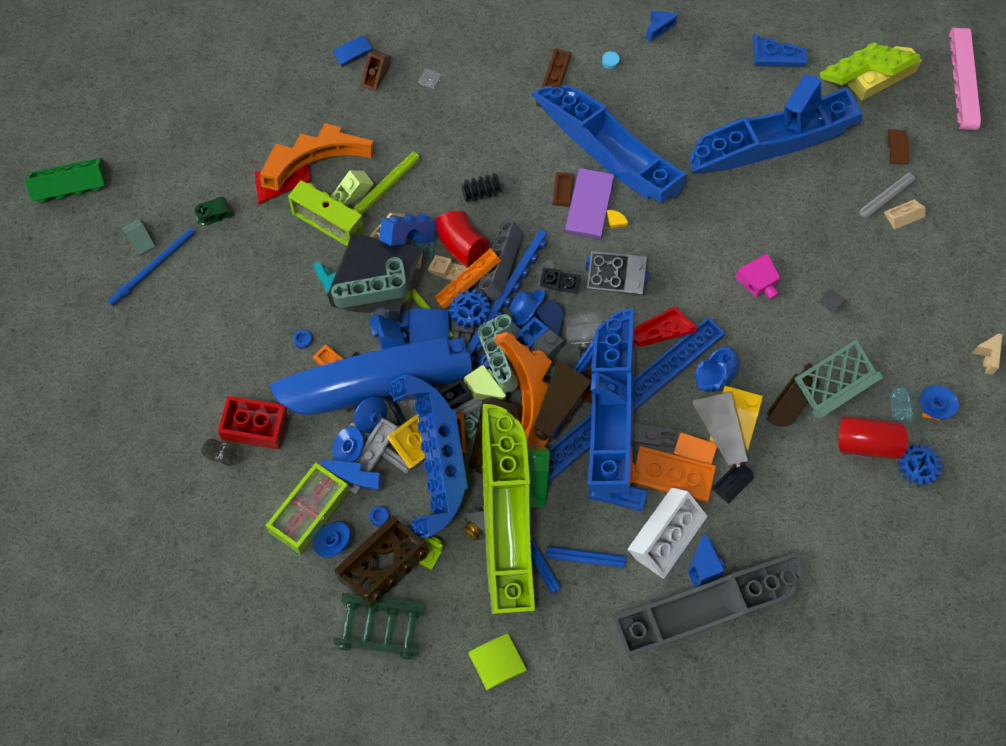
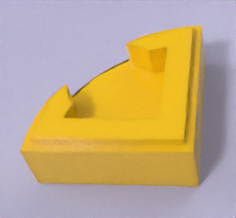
M614 210L606 211L610 229L628 226V221L623 214Z

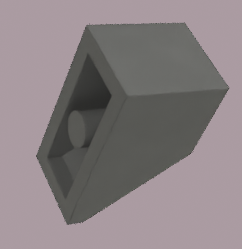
M548 329L535 341L530 348V352L536 350L543 351L547 358L552 360L559 354L564 340Z

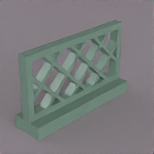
M855 339L794 379L813 409L812 414L815 418H820L882 379L883 376L880 371H875L859 342ZM852 346L857 351L856 358L848 356L849 348ZM836 356L843 358L841 368L833 366ZM847 359L855 361L854 371L845 369ZM859 363L865 364L868 372L865 374L858 373ZM819 367L828 368L826 377L818 375ZM832 369L840 371L839 381L830 379ZM844 373L853 374L850 384L843 382ZM805 376L813 377L811 387L806 386L802 378ZM817 379L825 381L824 391L815 389ZM830 382L838 384L836 393L828 392ZM814 392L823 394L822 402L816 404L813 399Z

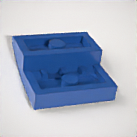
M409 309L410 344L446 338V341L449 340L448 310Z

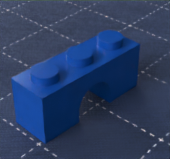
M419 213L418 216L405 214L404 217L391 215L390 218H382L379 240L390 246L403 245L408 234V238L419 243L433 242L436 220L430 218L429 214Z

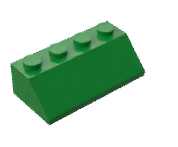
M101 157L29 172L25 183L31 201L37 200V203H40L54 196L55 199L65 197L68 193L77 195L84 193V190L87 189L92 191L102 189V186L105 185V176Z

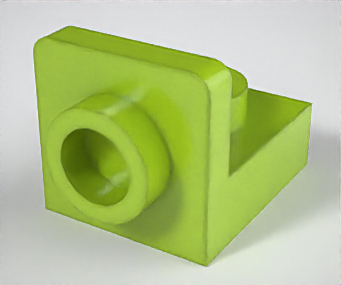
M425 537L423 540L427 542L430 552L418 564L432 571L443 552V545L435 537Z

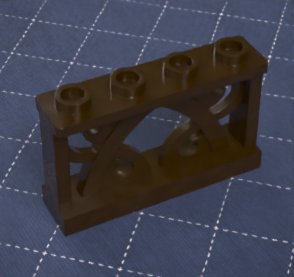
M392 516L336 567L334 571L338 580L343 585L349 587L372 607L380 602L390 589L396 587L398 582L405 575L409 574L420 561L424 560L430 551L426 541L419 538L401 524L396 517ZM401 534L405 539L398 541L397 535ZM405 544H414V545H415V547H414L408 554H406V552H407L408 550H410L411 548L408 547V546H405V547H402V546L405 545ZM394 552L391 568L372 571L374 568L373 558L377 554L386 555ZM353 576L360 578L358 584L351 579ZM366 579H368L369 587L371 584L376 583L368 591L363 589Z

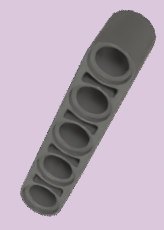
M510 218L505 219L500 224L491 248L501 261L487 272L479 283L480 289L490 300H497L503 294L522 237V231Z

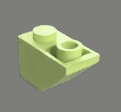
M350 170L333 192L331 198L336 201L340 200L348 206L365 196L374 183L364 171Z
M484 365L464 377L463 382L472 393L474 399L484 400L493 397L505 401L506 391L496 383L494 374L490 369H486Z

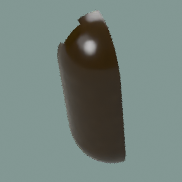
M811 363L806 364L801 373L808 370L813 365ZM797 374L790 379L766 413L768 415L766 420L775 426L786 427L793 424L809 403L794 379L798 376ZM805 376L802 378L804 384L811 387L813 377ZM817 379L815 389L819 387V379Z

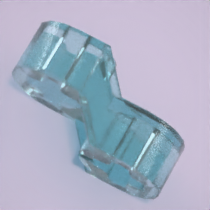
M894 387L889 394L893 418L899 423H908L913 415L909 392L904 387Z

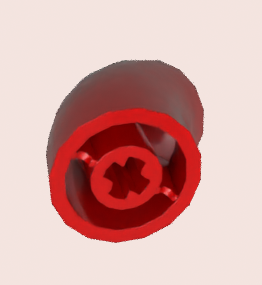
M447 212L435 219V229L440 241L450 255L464 267L468 268L489 250L488 240L476 232L466 212Z
M844 416L839 429V452L843 454L900 459L908 446L907 428L899 422Z

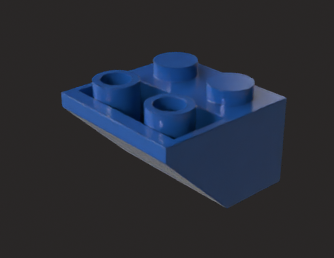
M706 534L702 535L687 571L695 588L720 579L725 568L722 559L717 557L714 551V542L712 539H708Z

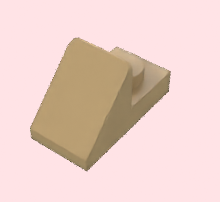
M997 334L983 342L972 352L973 354L985 356L983 366L986 367V374L993 375L999 369L1002 334Z

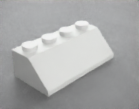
M671 488L627 550L638 562L664 579L708 516L688 491Z

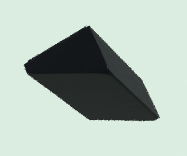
M733 466L711 489L729 504L754 479L753 472L746 466L736 468Z

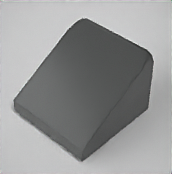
M829 289L822 297L820 304L836 313L845 299Z

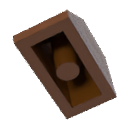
M377 50L368 52L360 86L377 91L388 71L391 55Z

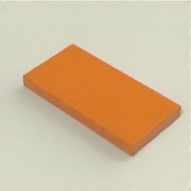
M640 446L635 463V471L639 475L632 484L666 493L671 488L688 491L696 501L708 503L716 470L715 465Z

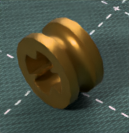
M467 522V527H463L462 531L465 535L476 541L477 535H481L482 531L473 523Z

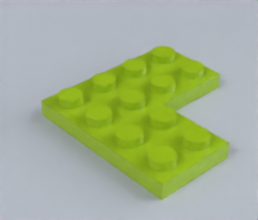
M871 43L866 48L855 51L850 57L841 59L837 64L826 67V70L820 72V77L823 80L844 85L869 70L894 76L920 62L921 58L920 54L912 53L911 51Z

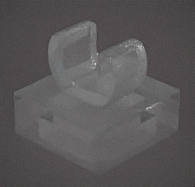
M425 68L418 80V85L434 91L441 80V74Z

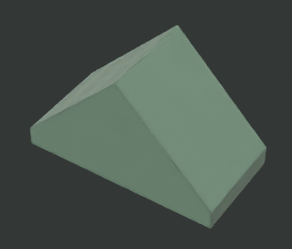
M139 220L122 228L139 256L155 248L145 227Z

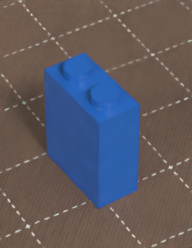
M807 74L803 76L784 106L785 128L802 133L821 102L822 80Z

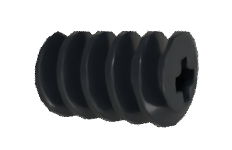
M496 173L492 174V179L487 174L485 175V180L482 176H479L478 182L473 177L471 178V183L468 179L464 180V185L461 183L466 203H468L469 197L475 201L476 195L481 200L484 193L487 198H489L490 192L494 196H496L498 190L501 193L500 182Z

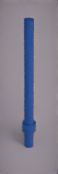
M189 228L126 285L120 286L117 289L118 292L107 300L108 303L113 306L122 297L128 296L131 293V289L192 237L195 232Z

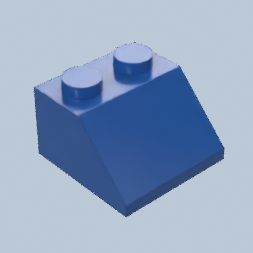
M379 314L374 315L381 350L409 344L405 331L401 332L399 324Z

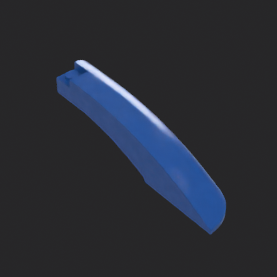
M552 85L546 86L532 93V96L569 137L608 172L646 199L652 197L658 202L663 203L669 197L674 199L682 190L686 181V173L646 147L599 101L583 91L567 85H562L561 88H552Z
M848 87L821 98L820 104L802 133L785 128L784 111L752 118H741L705 134L697 141L696 147L690 156L692 173H705L742 167L811 147L846 132V128L862 122V112Z
M446 338L391 347L342 359L270 383L269 386L273 396L281 405L283 404L295 413L313 415L354 408L370 396L381 398L390 396L389 388L391 382L405 374L419 378L432 386L455 382L460 378L464 380V377L472 372L470 354L466 350L463 338L447 341Z

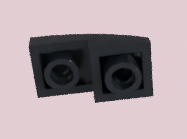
M543 267L540 286L556 291L577 294L580 275Z

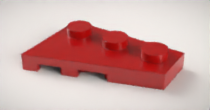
M308 164L294 172L283 183L279 191L261 187V171L254 172L259 205L271 198L279 197L287 191H292L301 180L305 183L311 182Z
M674 306L635 327V344L638 347L694 333L697 332V329Z

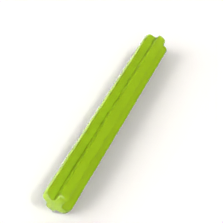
M412 152L353 209L359 211L362 215L420 160V156L416 152Z

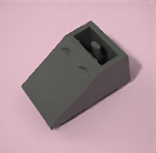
M591 251L587 289L644 296L648 257Z

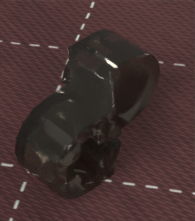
M208 439L201 447L203 456L211 461L221 462L227 466L234 465L240 459V451L228 443Z

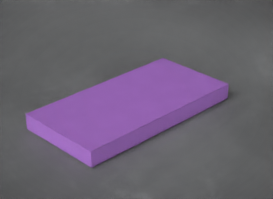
M579 168L565 232L601 239L614 178L613 174Z

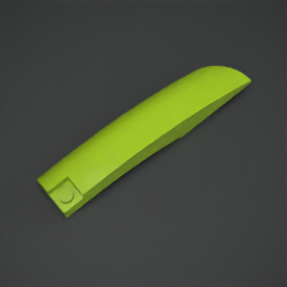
M483 404V497L492 614L535 611L530 543V477L526 435L518 419H515L506 409L496 405Z

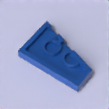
M753 34L754 66L806 67V48L789 43L774 42L775 39L768 38L767 40L760 38L758 34Z

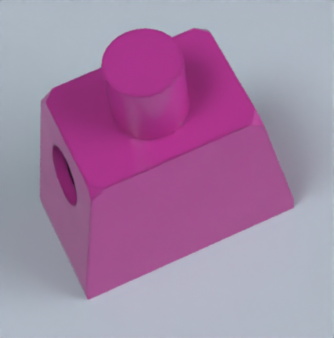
M767 253L738 269L735 276L736 279L755 297L765 293L770 300H773L779 295L775 287L778 285L780 276Z

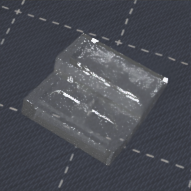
M600 311L563 314L568 345L591 343L593 341L597 328L603 322Z

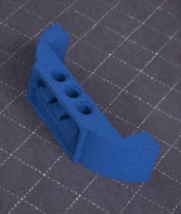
M405 374L392 381L389 390L394 402L416 399L415 411L419 418L418 431L422 437L421 450L425 455L424 469L428 475L427 489L431 494L430 508L434 515L413 519L411 531L419 538H425L442 530L451 521L462 502L464 490H467L468 486L455 410H451L444 397L430 384Z

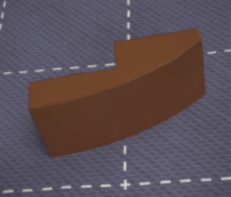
M889 129L887 147H890L889 164H909L907 131Z

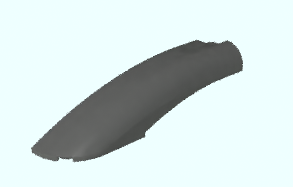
M796 552L730 574L669 598L612 616L607 622L614 638L612 644L621 657L627 658L784 601L797 589L796 586L801 577L799 554Z

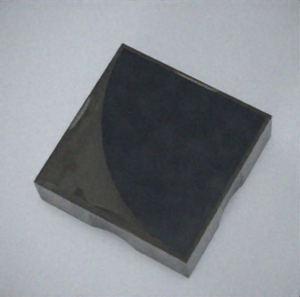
M352 233L327 294L330 305L339 308L335 305L331 294V289L334 285L387 275V260L397 257L402 260L405 270L408 292L404 297L340 309L368 313L373 316L379 314L391 321L402 323L410 303L412 290L418 282L425 263L423 249L405 244L390 246L378 238Z

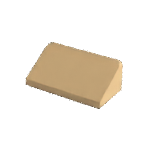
M914 199L889 209L884 214L892 227L897 229L924 218L925 206Z

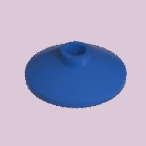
M929 386L921 392L919 397L922 410L935 419L951 418L959 407L956 395L943 386Z
M370 396L364 399L358 405L354 414L356 428L363 433L373 432L381 419H386L388 408L386 402L378 396Z
M347 427L338 433L332 446V454L335 461L355 462L360 457L364 447L362 432L355 427Z
M333 522L324 526L315 536L313 542L314 551L323 558L338 555L346 548L350 541L351 533L348 526L342 522Z

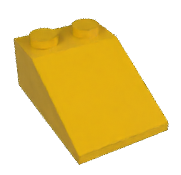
M725 386L722 393L733 392L748 452L763 396ZM710 436L709 442L715 443L712 436Z

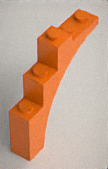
M324 123L318 137L300 133L293 148L275 144L260 173L261 187L279 191L283 183L294 172L316 160L343 155L372 158L373 140L342 133V127Z
M511 333L497 334L493 341L504 351L512 363L519 380L523 404L521 425L526 435L527 447H544L547 440L542 441L535 435L534 424L549 385L542 381L552 361L547 358L543 351L536 350L530 352V349L519 343Z

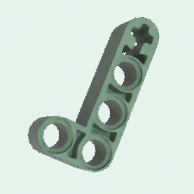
M397 257L387 260V275L334 285L331 289V294L335 305L339 308H346L404 297L408 292L402 260Z
M503 314L481 325L478 329V335L496 381L504 391L511 392L517 388L518 379L510 360L493 340L497 334L506 332L515 336L518 328L509 315Z

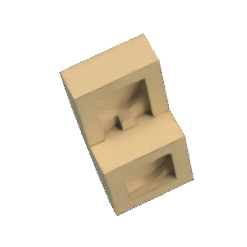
M435 255L428 271L452 282L467 268L453 263L450 258Z

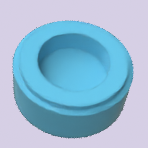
M612 51L606 52L602 58L603 66L608 69L616 68L619 65V55Z

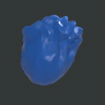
M729 346L717 349L710 355L708 360H703L700 365H697L694 377L699 390H704L705 392L721 391L722 387L732 382L738 373L740 364L739 357Z

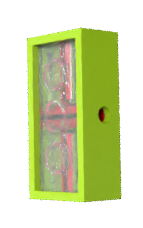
M301 180L288 195L293 215L349 247L353 235L362 236L364 234L362 215L359 211L346 207L342 201L334 200L328 193L317 190L311 183H305Z
M315 463L265 525L268 532L301 555L350 492L348 484Z

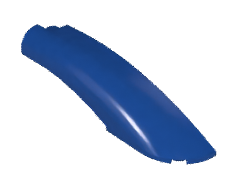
M626 309L612 314L610 319L599 325L594 335L592 374L597 371L627 385L626 404L598 405V394L592 392L588 487L593 493L604 497H611V493H630L634 433V309Z

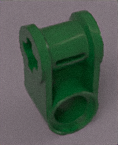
M217 197L211 201L200 203L194 209L197 222L202 226L223 221L222 219H229L232 216L225 197Z

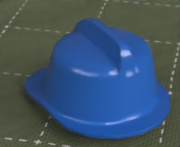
M536 290L530 294L520 292L513 298L509 310L514 316L513 322L515 325H523L532 318L536 309L545 298L544 290Z

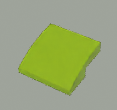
M508 633L468 653L486 690L497 687L527 671Z

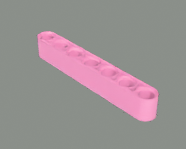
M951 28L949 37L952 40L950 47L951 51H953V56L951 55L952 65H954L953 77L956 79L954 86L955 94H957L956 106L959 109V113H957L958 123H960L959 129L978 130L981 117L971 29Z

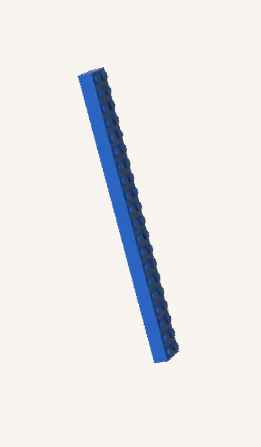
M707 317L696 327L697 332L684 336L635 377L634 412L724 337L725 332L711 318ZM591 414L549 448L548 484L590 450Z

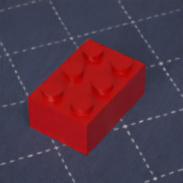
M227 396L218 434L221 440L279 450L288 415L286 407L281 404Z

